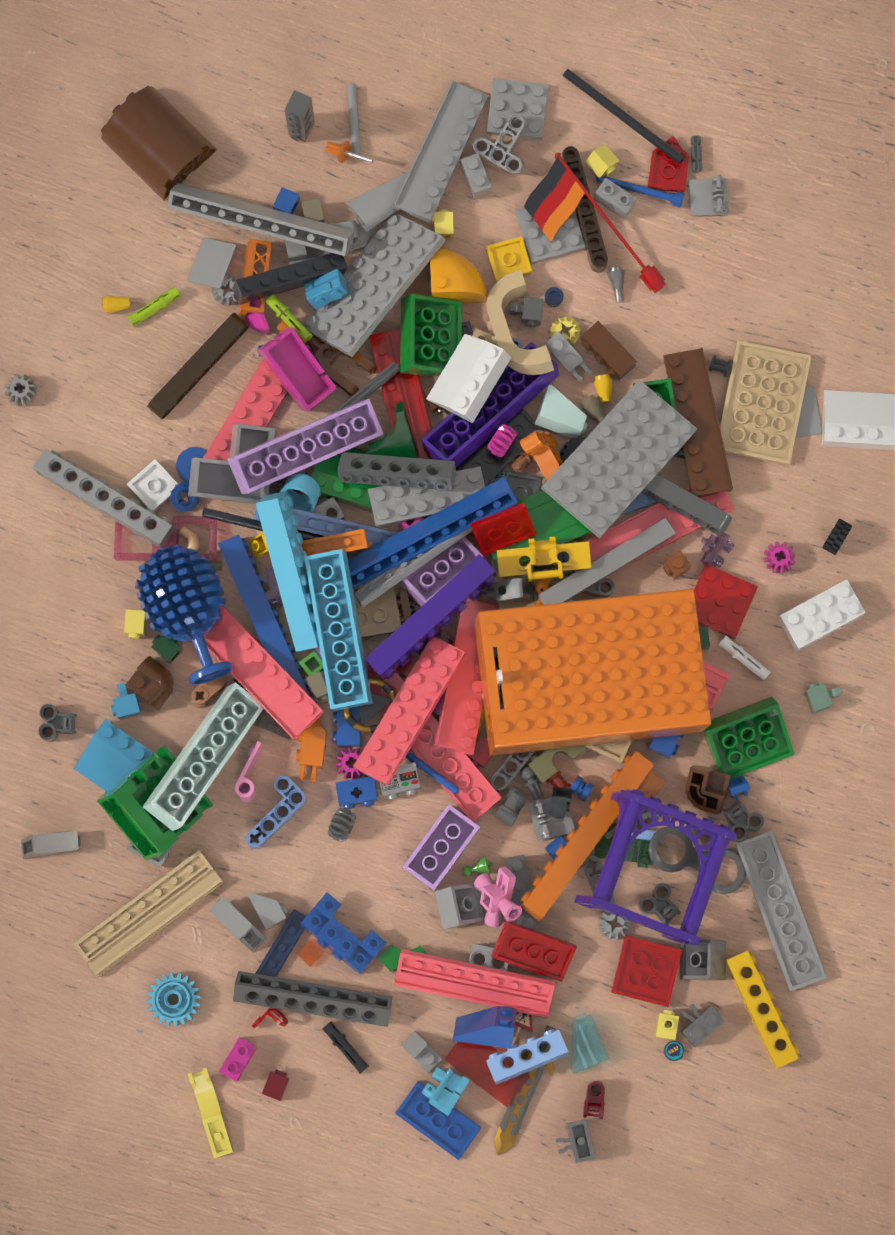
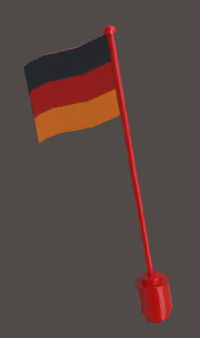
M556 153V160L548 174L531 192L524 205V208L552 243L558 229L575 211L585 194L642 267L640 278L648 289L654 293L662 289L666 283L664 282L665 278L654 265L650 267V265L645 266L562 159L561 153Z

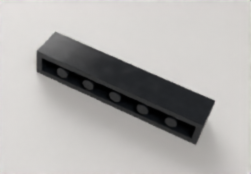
M329 253L237 279L233 285V291L238 304L241 305L269 297L273 294L276 295L304 287V284L335 269L344 274L348 267L344 256Z

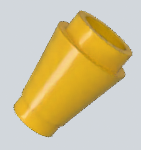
M111 295L102 297L103 312L110 314L130 308L129 297Z
M610 374L595 376L594 384L600 403L612 401V379H610Z

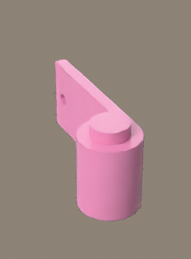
M257 741L255 747L254 745L251 746L248 752L250 757L235 785V792L243 802H250L256 796V789L252 781L247 778L263 749L262 743Z

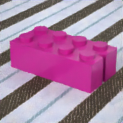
M286 327L273 337L275 340L268 341L257 350L302 411H309L337 389L328 375L322 374L325 371L292 327Z

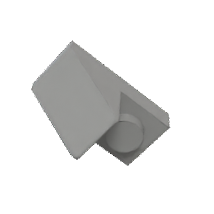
M415 1031L401 1044L428 1073L442 1060Z

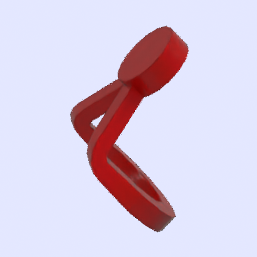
M269 1008L262 1017H259L253 1023L252 1027L255 1029L266 1015H269L276 1023L284 1027L288 1024V1020L276 1008ZM270 1011L274 1012L277 1016H279L282 1021L277 1019Z

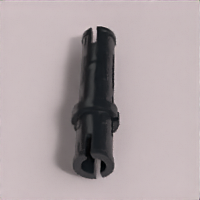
M332 1021L322 1028L333 1041L334 1047L337 1046L359 1074L369 1067L347 1041L346 1035H342Z

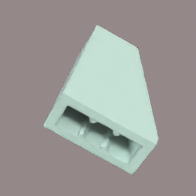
M549 384L544 392L535 424L576 439L586 431L587 423H585L587 415L554 386Z

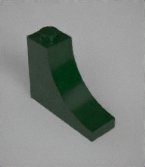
M404 402L396 403L397 418L393 428L381 439L370 442L366 454L418 458V448Z

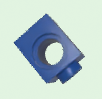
M282 187L273 205V209L294 214L300 201L299 194Z

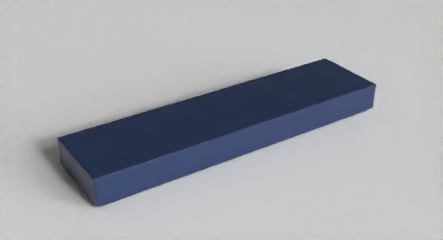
M295 909L292 911L255 974L277 977L305 930L300 925L306 917L304 914Z

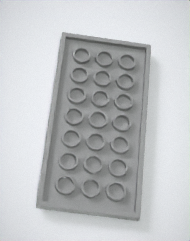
M397 213L392 214L343 274L346 278L349 294L339 300L326 304L322 308L314 309L302 325L313 336L353 357L446 240L443 236Z
M639 380L545 482L541 489L600 539L697 431V428Z

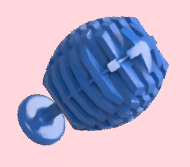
M172 545L157 550L150 556L148 564L144 563L139 566V572H142L141 580H136L135 589L139 590L137 597L142 602L140 604L142 610L146 613L145 618L151 622L149 626L154 631L162 632L163 636L169 639L173 638L181 642L193 641L203 668L190 675V685L204 684L230 673L234 669L233 664L229 661L214 664L204 637L214 627L212 625L222 621L220 607H225L226 598H222L224 591L219 585V577L215 574V567L210 565L212 561L208 557L199 555L197 551L183 546Z

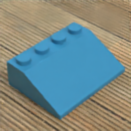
M105 719L92 737L74 769L103 790L108 791L153 752Z

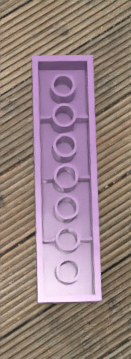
M365 399L227 458L241 493L248 494L383 435V431L370 400Z

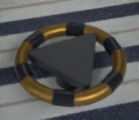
M368 677L369 684L380 686L389 695V698L371 693L373 704L358 706L362 724L358 723L350 714L349 708L342 709V713L346 721L354 729L364 733H374L379 724L365 726V724L390 701L392 703L396 694L394 689L384 680Z

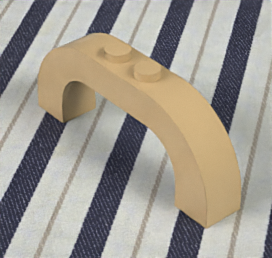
M519 270L501 278L490 290L486 303L490 321L486 323L489 332H494L495 336L491 337L493 344L504 349L510 355L511 359L507 364L510 368L527 375L548 373L554 371L547 346L532 350H525L516 346L511 338L504 316L505 309L509 303L517 298L529 295L522 271Z

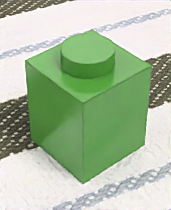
M315 651L299 662L301 668L308 676L320 671L324 672L322 660Z

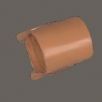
M218 678L198 685L191 692L193 705L198 708L206 706L224 689L226 684ZM203 694L204 700H197L196 695L201 696Z

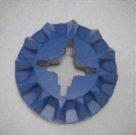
M182 481V483L175 485L173 490L170 491L171 496L169 499L172 506L181 512L193 510L200 498L188 497V495L189 502L181 499V491L185 494L188 493L189 482Z

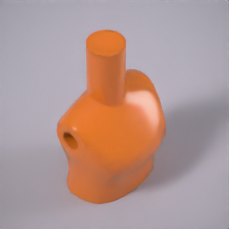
M552 578L537 579L533 587L537 595L536 605H543L538 595L550 588Z

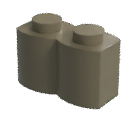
M320 671L308 676L306 681L317 703L321 702L322 705L328 703L329 697L324 672Z

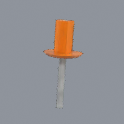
M349 141L343 142L342 145L328 142L325 151L338 156L339 163H344L349 156L370 163L374 162V159L350 152Z

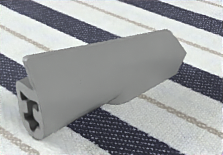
M409 171L347 202V205L354 211V218L365 231L368 232L398 211L395 209L394 203Z
M356 221L332 224L333 226L355 231L352 249L349 252L364 248L374 232L373 228L368 232L365 231ZM285 240L290 264L331 253Z

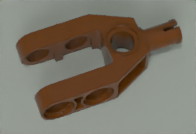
M312 336L305 344L316 351V359L325 371L323 374H327L335 385L348 395L353 396L359 391V388L331 367L339 355L342 354L344 356L347 354ZM332 351L334 355L331 358H326L324 353ZM358 351L353 357L347 355L358 367L361 366L370 374L377 368L375 364Z

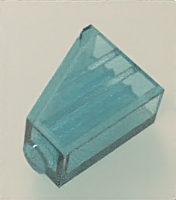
M586 1013L576 1016V1021L572 1022V1074L610 1059L592 1016H587Z

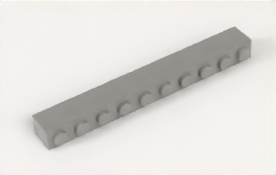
M179 183L170 190L168 208L342 256H346L352 249L355 232L352 230Z

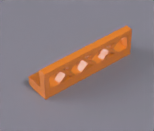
M249 238L246 245L243 278L258 274L254 269V265L259 261L264 266L263 272L269 271L272 242ZM256 245L267 247L266 253L261 257L256 252ZM265 298L258 299L260 301V308L250 307V302L241 304L239 315L246 316L248 312L263 314Z
M365 529L304 540L303 544H301L307 556L340 549L350 552L372 547V543L367 540Z

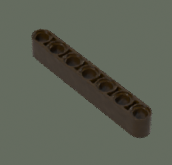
M568 146L562 152V159L572 172L580 174L577 178L590 194L579 152L575 147ZM572 154L575 158L568 160L565 156ZM584 194L575 212L590 267L594 272L601 273L607 267L608 256L594 206ZM585 206L589 208V211L584 213L580 208ZM592 224L594 229L587 230L585 225ZM595 241L599 246L593 248L589 243ZM596 259L603 260L604 264L596 265L594 261Z
M237 313L231 314L152 398L147 407L161 420L164 419L247 331L249 324Z

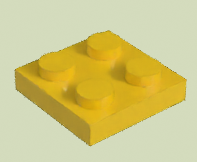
M522 236L486 246L496 283L504 276L521 270L523 276L532 273Z

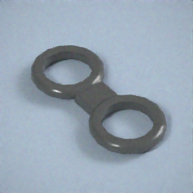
M667 826L653 834L649 841L648 851L650 859L656 867L670 873L681 871L686 866L699 871L698 853L696 848L693 847L692 841L684 833ZM664 835H676L684 843L685 853L682 860L677 864H666L658 856L657 844ZM727 848L724 856L731 858L736 863L738 873L735 881L729 886L714 884L713 891L720 894L733 893L739 889L746 876L740 855L734 850Z

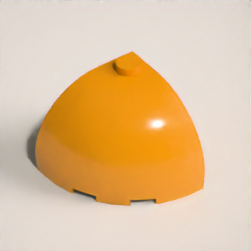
M439 248L430 260L431 297L462 301V303L487 302L486 286L475 266L459 253Z

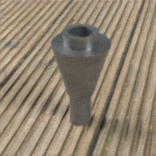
M612 267L610 272H607L613 290H615L616 302L624 301L622 289L625 270H621V267Z

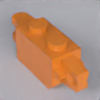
M321 716L299 735L298 742H301V750L297 749L296 761H299L300 765L299 781H304L305 767H312L311 782H316L317 768L323 769L327 734L321 728Z

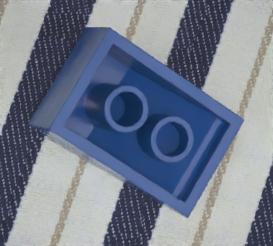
M496 1006L457 1017L453 1041L512 1049L517 1009L509 1006Z

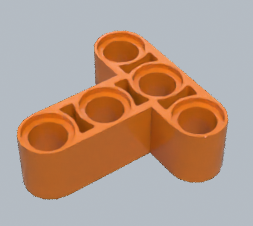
M536 430L520 440L521 447L528 455L534 457L546 480L563 464L555 449L558 447V443L550 432Z

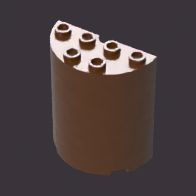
M147 86L136 93L131 92L122 105H117L113 109V115L101 129V139L163 201L169 196L170 190L177 183L182 184L191 172H195L217 151L152 86Z

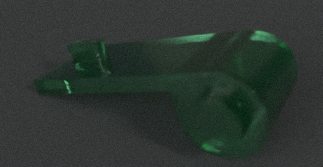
M603 835L596 844L594 856L606 859L613 837L606 839V836ZM635 839L629 847L625 861L636 863L638 868L648 869L649 865L652 866L653 862L648 851L650 840Z

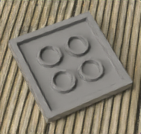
M493 78L487 134L500 135L508 119L514 114H519L527 120V127L521 138L542 140L548 84ZM520 118L514 120V127L519 128L522 125Z
M525 208L515 210L531 264L585 249L575 212L558 229L551 243Z

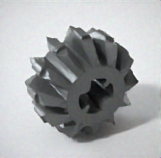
M340 807L333 815L328 835L334 840L346 841L355 823V813Z

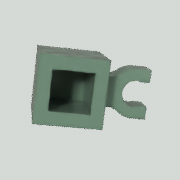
M817 682L809 685L808 690L804 693L812 714L830 708L833 705L831 699L840 696L842 691L840 686L827 691L825 683L819 685Z

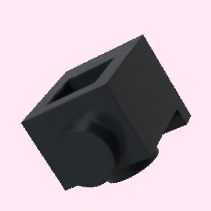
M553 786L549 816L556 819L564 818L565 811L569 812L572 789Z

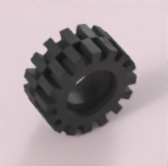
M839 518L822 548L836 555L849 534L852 525Z

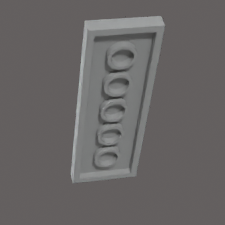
M481 467L456 471L452 491L394 486L368 489L375 526L380 527L429 517L485 487Z

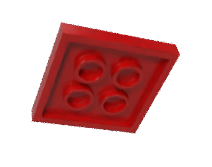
M705 564L694 588L698 624L736 639L758 586Z
M625 935L611 993L669 1007L682 950Z

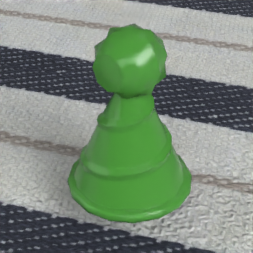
M483 856L472 867H463L462 873L465 876L471 875L472 872L490 874L489 866L493 865L492 861L487 863L486 857Z

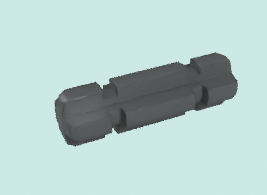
M697 135L691 137L693 172L702 171L701 136Z

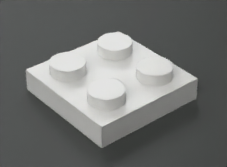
M154 459L129 481L127 486L147 507L156 511L170 498V491L178 483Z

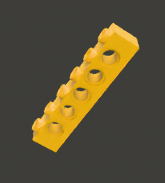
M747 950L726 960V965L775 1069L799 1059L797 1056L799 1050L796 1044L791 1043L788 1037L791 1036L787 1025L783 1026L780 1020L782 1014L779 1008L774 1007L771 1001L774 1000L770 989L766 990L763 984L765 978L762 972L757 971L755 967L757 962L753 953L749 954ZM744 967L751 970L749 978H744L741 974V970ZM752 985H756L759 988L760 993L758 996L750 994V987ZM761 1003L768 1006L766 1014H761L758 1011V1006ZM769 1021L775 1022L777 1026L775 1032L767 1030V1023ZM778 1039H782L785 1042V1048L781 1051L775 1047V1042Z

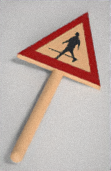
M516 1012L515 1026L518 1027L513 1036L512 1046L515 1044L521 1028L533 1033L532 1015Z

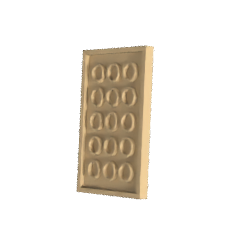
M737 341L720 422V430L726 453L790 465L811 355Z

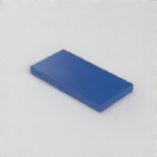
M417 1081L395 1114L459 1160L481 1127L454 1107L447 1116L429 1103L430 1099L422 1093L425 1086Z

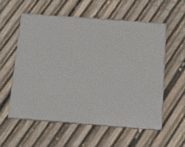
M204 237L188 282L221 289L237 245Z
M814 386L805 387L796 437L822 434Z

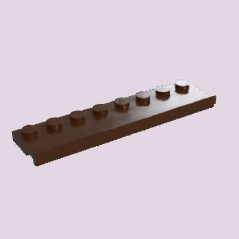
M703 347L663 355L667 379L671 378L676 411L697 428V431L682 446L692 494L697 497L716 495V493L731 492L733 485Z

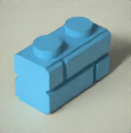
M338 269L304 284L307 300L314 309L322 308L326 304L339 300L349 294L346 278Z

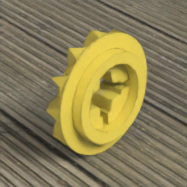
M567 316L558 318L552 323L550 329L551 337L558 331L562 332L563 325L566 329L571 328L569 330V337L565 333L562 335L573 345L580 337L579 324L574 318Z

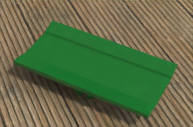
M541 490L515 504L525 503L537 535L500 550L529 547L528 539L534 538L535 541L549 540L553 536L556 537V545L565 544L591 531L545 491ZM497 551L491 554L498 568ZM523 556L520 558L519 563L521 564L530 558Z

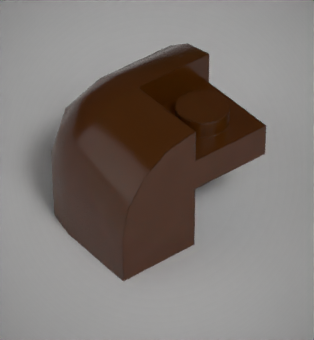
M148 656L137 667V671L125 685L158 711L171 695L174 681L166 667L153 657Z
M691 766L685 793L693 807L719 815L727 798L731 774L720 772L710 767Z

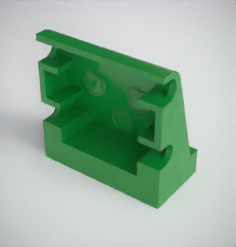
M165 745L153 752L97 800L145 860L162 855L179 839L178 836L181 833L187 831L203 816L202 813L206 809L213 806V803L204 794L183 826L174 831L143 808V805L176 760Z

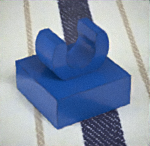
M741 775L730 779L728 791L734 799L737 800V794L741 792L747 797V790L750 787L745 777Z

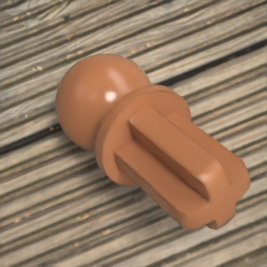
M525 451L521 452L511 466L513 471L520 473L526 465L531 464V459H534V457L528 455Z

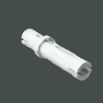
M727 635L719 643V646L730 653L733 659L736 658L761 678L762 681L771 673V671L744 651V647L738 646Z

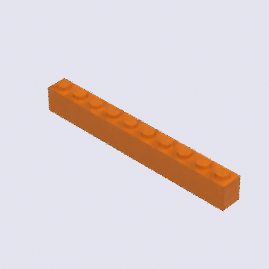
M637 751L626 755L622 761L624 763L623 767L615 770L611 776L612 782L604 785L600 791L601 797L598 800L595 798L588 807L591 809L587 815L583 814L577 822L579 826L576 831L574 829L570 831L566 837L568 841L565 846L562 844L555 852L557 856L554 861L551 859L543 868L546 870L542 877L538 875L532 883L534 888L531 892L527 891L521 898L523 903L520 907L538 921L545 916L618 816V803L611 800L613 792L626 791L627 789L631 791L633 789L637 790L653 768L654 764Z

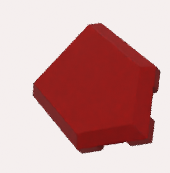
M672 136L666 143L685 158L678 164L658 148L654 149L651 157L648 188L684 193L689 155L679 145L676 138Z

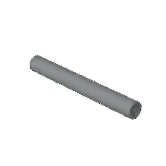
M348 84L351 151L361 155L356 84Z

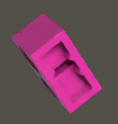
M239 1037L219 1072L237 1082L257 1047Z

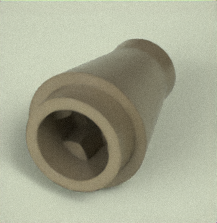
M593 394L581 403L582 409L594 418L597 423L606 417L598 398H595Z

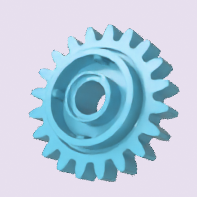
M170 972V978H167L163 974V981L156 978L155 980L158 985H150L154 991L147 992V995L151 996L152 999L147 1000L146 1003L153 1005L148 1011L155 1010L152 1017L160 1016L159 1023L166 1020V1026H169L171 1021H173L174 1026L177 1027L179 1020L185 1025V1018L192 1020L190 1013L197 1014L194 1007L201 1006L199 1003H196V1000L200 999L201 996L195 995L199 988H192L195 981L188 983L189 976L181 979L182 974L178 973L175 978L174 973ZM172 994H177L179 997L176 1005L169 1003V997Z

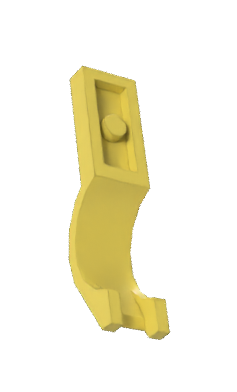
M207 1067L195 1074L189 1072L188 1077L196 1095L203 1125L214 1158L232 1153L233 1148Z

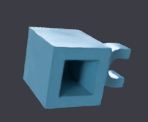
M125 683L117 684L120 697L113 699L114 704L111 705L113 716H117L119 720L142 714L137 695L135 693L128 695Z

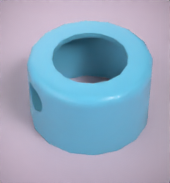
M301 473L292 474L287 477L280 491H287L288 496H291L293 501L291 508L313 512L321 495L320 486L317 481ZM295 490H300L307 496L300 495Z

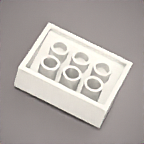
M464 334L426 399L473 423L509 363L510 355L504 349L490 342Z
M824 390L822 446L895 450V394Z

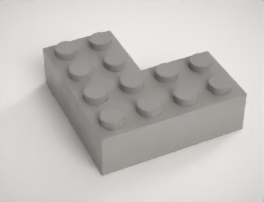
M244 424L233 425L230 457L274 439L275 428ZM196 457L192 458L188 497L256 504L257 500L269 495L270 484L248 494H242L228 461Z

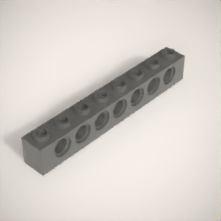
M242 971L237 973L233 997L234 1002L388 1027L393 1000L392 996Z

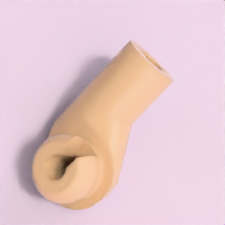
M184 526L179 534L188 540L187 548L195 551L199 550L198 535Z

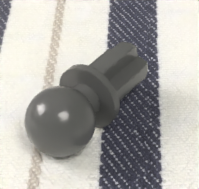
M528 765L524 766L520 770V776L528 782L525 787L528 786L533 799L538 800L544 796L538 783L539 779L535 780V773Z

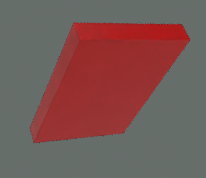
M524 502L470 524L483 556L537 535Z

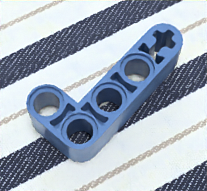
M282 775L276 778L274 786L283 799L248 832L246 842L249 847L253 849L261 848L306 803V796L303 791L287 776ZM282 780L289 782V786L285 790L278 788V784ZM295 794L302 795V801L298 804L292 802V797ZM285 807L288 809L286 817L278 816L280 808ZM267 821L274 822L273 830L266 831L264 824ZM260 828L262 832L267 836L264 838L263 835H261L258 838V840L260 841L258 844H256L255 842L251 844V837L253 835L257 837L260 834V832L258 831V829Z

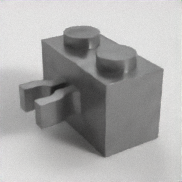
M692 1003L690 1008L693 1009L696 1019L683 1011L681 1014L686 1019H689L691 1023L681 1033L693 1047H696L725 1020L712 1006L699 1015L696 1006Z
M583 1119L566 1123L569 1138H557L556 1143L562 1141L564 1143L570 1142L571 1144L565 1146L564 1149L558 1150V1153H565L568 1149H572L575 1163L595 1159L587 1120Z

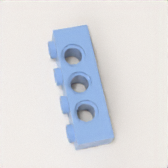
M552 1029L543 1033L544 1036L541 1038L532 1037L527 1039L524 1045L518 1046L516 1044L512 1046V1049L507 1048L505 1053L500 1054V1052L491 1054L486 1062L495 1084L498 1085L569 1055L560 1031ZM544 1043L549 1044L551 1047L546 1053L539 1050L540 1046ZM530 1051L532 1053L531 1059L523 1060L521 1058L522 1053ZM506 1059L514 1061L511 1068L503 1066V1062Z

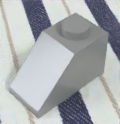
M248 894L266 930L287 919L286 914H288V911L283 903L279 904L277 900L257 894Z

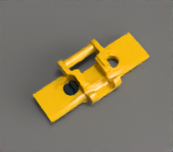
M555 536L550 537L549 540L535 541L532 538L528 539L529 547L497 550L499 577L528 575V582H532V580L556 577L563 579V571L591 569L589 541L556 545ZM523 556L530 558V563L526 567L521 566L519 563L520 558ZM558 564V570L532 572V566Z

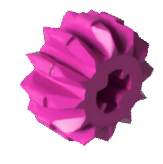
M502 424L487 445V449L495 456L503 457L516 438L517 432L512 427Z
M776 541L775 547L770 544L768 546L769 550L764 551V554L768 557H765L763 562H770L766 568L774 567L772 573H776L777 569H779L780 574H783L784 568L790 571V565L795 564L792 558H795L796 554L789 553L793 547L791 546L786 549V542L780 547L779 541ZM778 554H781V555H782V558H784V559H782L781 561H777L776 559H777L778 557H775V556H778Z
M348 747V754H346L345 750H341L344 757L337 755L336 759L342 762L335 763V767H342L338 770V774H342L345 771L344 779H347L348 775L351 774V779L353 780L355 779L354 774L357 773L358 777L361 778L362 774L360 771L350 768L349 765L346 766V763H349V759H353L354 762L358 760L359 748H356L355 752L352 753V748Z

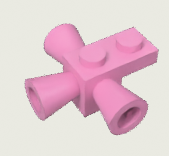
M506 866L499 868L496 884H494L488 873L479 875L474 882V887L482 892L480 904L487 910L484 923L491 927L501 926L503 924V916L506 921L513 922L522 913V908L511 901L516 876Z

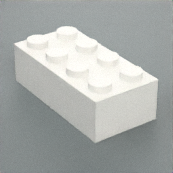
M846 579L781 614L778 617V621L793 648L798 652L861 618L866 612Z

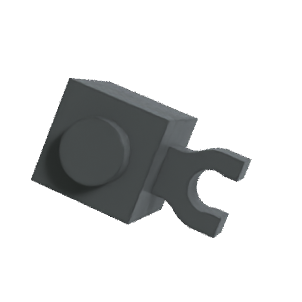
M525 297L524 305L511 303L510 314L523 315L522 324H525L527 327L540 326L543 299Z

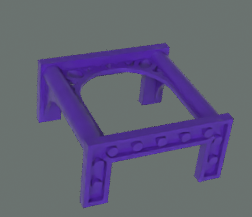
M627 789L626 791L613 792L611 800L618 803L619 816L610 849L593 896L576 895L574 903L590 909L604 910L662 933V937L677 943L698 945L700 937H697V933L729 841H735L737 833L732 832V828L729 826L714 824V821L705 817L699 819L696 817L697 814L686 810L685 813L679 811V807L670 803L664 805L661 803L662 800L650 796V799L643 796V792L635 789L632 791ZM644 810L649 811L652 820L649 824L645 823L642 819V812ZM656 813L659 817L663 816V820L661 822L656 819ZM676 821L679 822V826H678V827L675 825V822H676ZM639 823L641 825L640 829H635V826ZM668 826L681 831L692 841L698 853L699 874L680 930L610 903L629 847L639 834L652 827ZM692 828H694V831H698L696 835L691 834ZM700 836L710 839L706 845L698 843ZM710 848V851H706L707 856H704L703 850H707Z

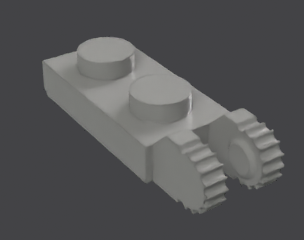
M560 331L545 343L549 350L569 372L571 371L580 383L583 381V377L574 369L578 364L589 375L592 373V370L583 361L582 356Z

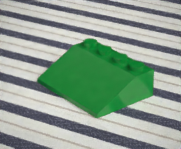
M410 294L401 299L400 373L441 375L461 341L462 301Z
M354 447L344 451L346 453L366 454V451ZM342 453L316 464L312 478L320 486V496L328 499L334 497L337 502L372 512L368 489L381 487L382 485L339 482L338 465Z
M772 696L712 719L711 725L703 731L718 771L731 774L730 779L795 755L779 704Z

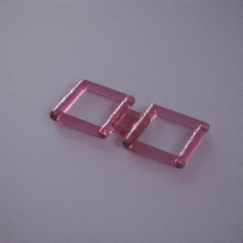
M132 516L133 520L140 518V516ZM174 516L172 518L174 532L164 547L179 546V524H210L209 554H198L208 557L211 561H215L218 521L202 516ZM115 521V560L148 561L153 553L161 549L152 543V553H121L123 525ZM150 523L153 524V529L156 528L157 523Z

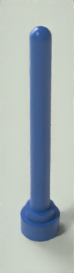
M596 176L597 182L602 183L607 178L622 189L667 200L673 206L681 208L684 193L673 192L670 194L606 176L601 178Z
M408 751L405 756L406 759L416 763L417 767L452 793H459V788Z

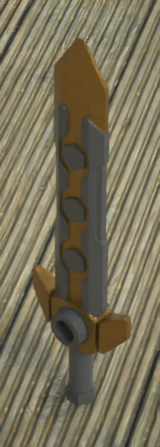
M546 1025L545 1032L552 1029L555 1030V1028ZM542 1044L539 1050L546 1053L548 1044ZM525 1051L521 1055L523 1060H530L532 1057L530 1051ZM553 1062L520 1075L515 1092L494 1138L497 1155H501L513 1146L523 1117L543 1074L544 1067L552 1076L555 1070Z

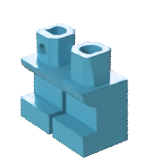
M437 1067L431 1078L439 1082V1086L436 1087L428 1082L422 1093L430 1099L429 1103L448 1116L470 1079L458 1076L450 1068L448 1071Z

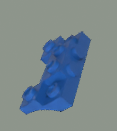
M326 892L300 925L318 939L316 942L321 947L330 949L332 951L331 955L338 961L343 960L354 971L361 974L387 942L373 930L368 933L363 941H360L332 917L342 904Z

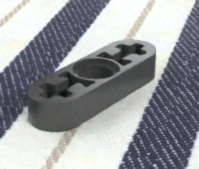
M588 856L583 862V868L594 894L596 887L593 885V880L600 877V874L590 877L589 874H593L591 867L587 868L586 865L592 859L593 862H597V865H595L596 872L602 871L603 867L599 858ZM612 894L610 903L614 904L615 900Z

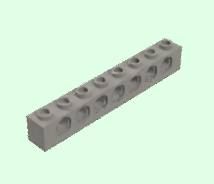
M44 449L32 467L37 474L159 548L165 546L174 532L170 520L165 517H157L155 511L149 507L144 509L139 506L140 502L134 498L128 499L124 497V493L121 490L109 488L107 482L100 478L96 480L88 470L83 469L81 471L76 468L77 465L73 461L61 459V455L54 450L50 452ZM61 465V469L58 472H53L55 466ZM71 475H77L75 481H68ZM86 485H93V488L90 491L84 490ZM103 494H109L107 500H100ZM118 504H125L122 510H116ZM140 513L139 519H132L133 514ZM150 523H157L156 528L152 530L148 529V525Z

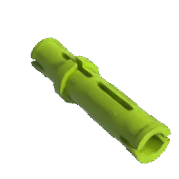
M174 286L166 293L157 295V298L127 317L133 327H135L162 308H167L168 304L181 297V295Z
M274 294L266 300V304L276 313V317L278 319L281 318L288 327H292L303 343L311 339L313 335L289 311L287 305L284 306ZM278 306L287 315V317L278 309ZM291 321H293L294 324H295L301 331H299V330L291 323Z

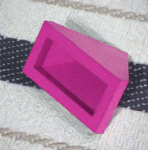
M258 300L250 302V307L260 308ZM247 313L244 320L249 324V328L266 335L270 334V328L264 314Z

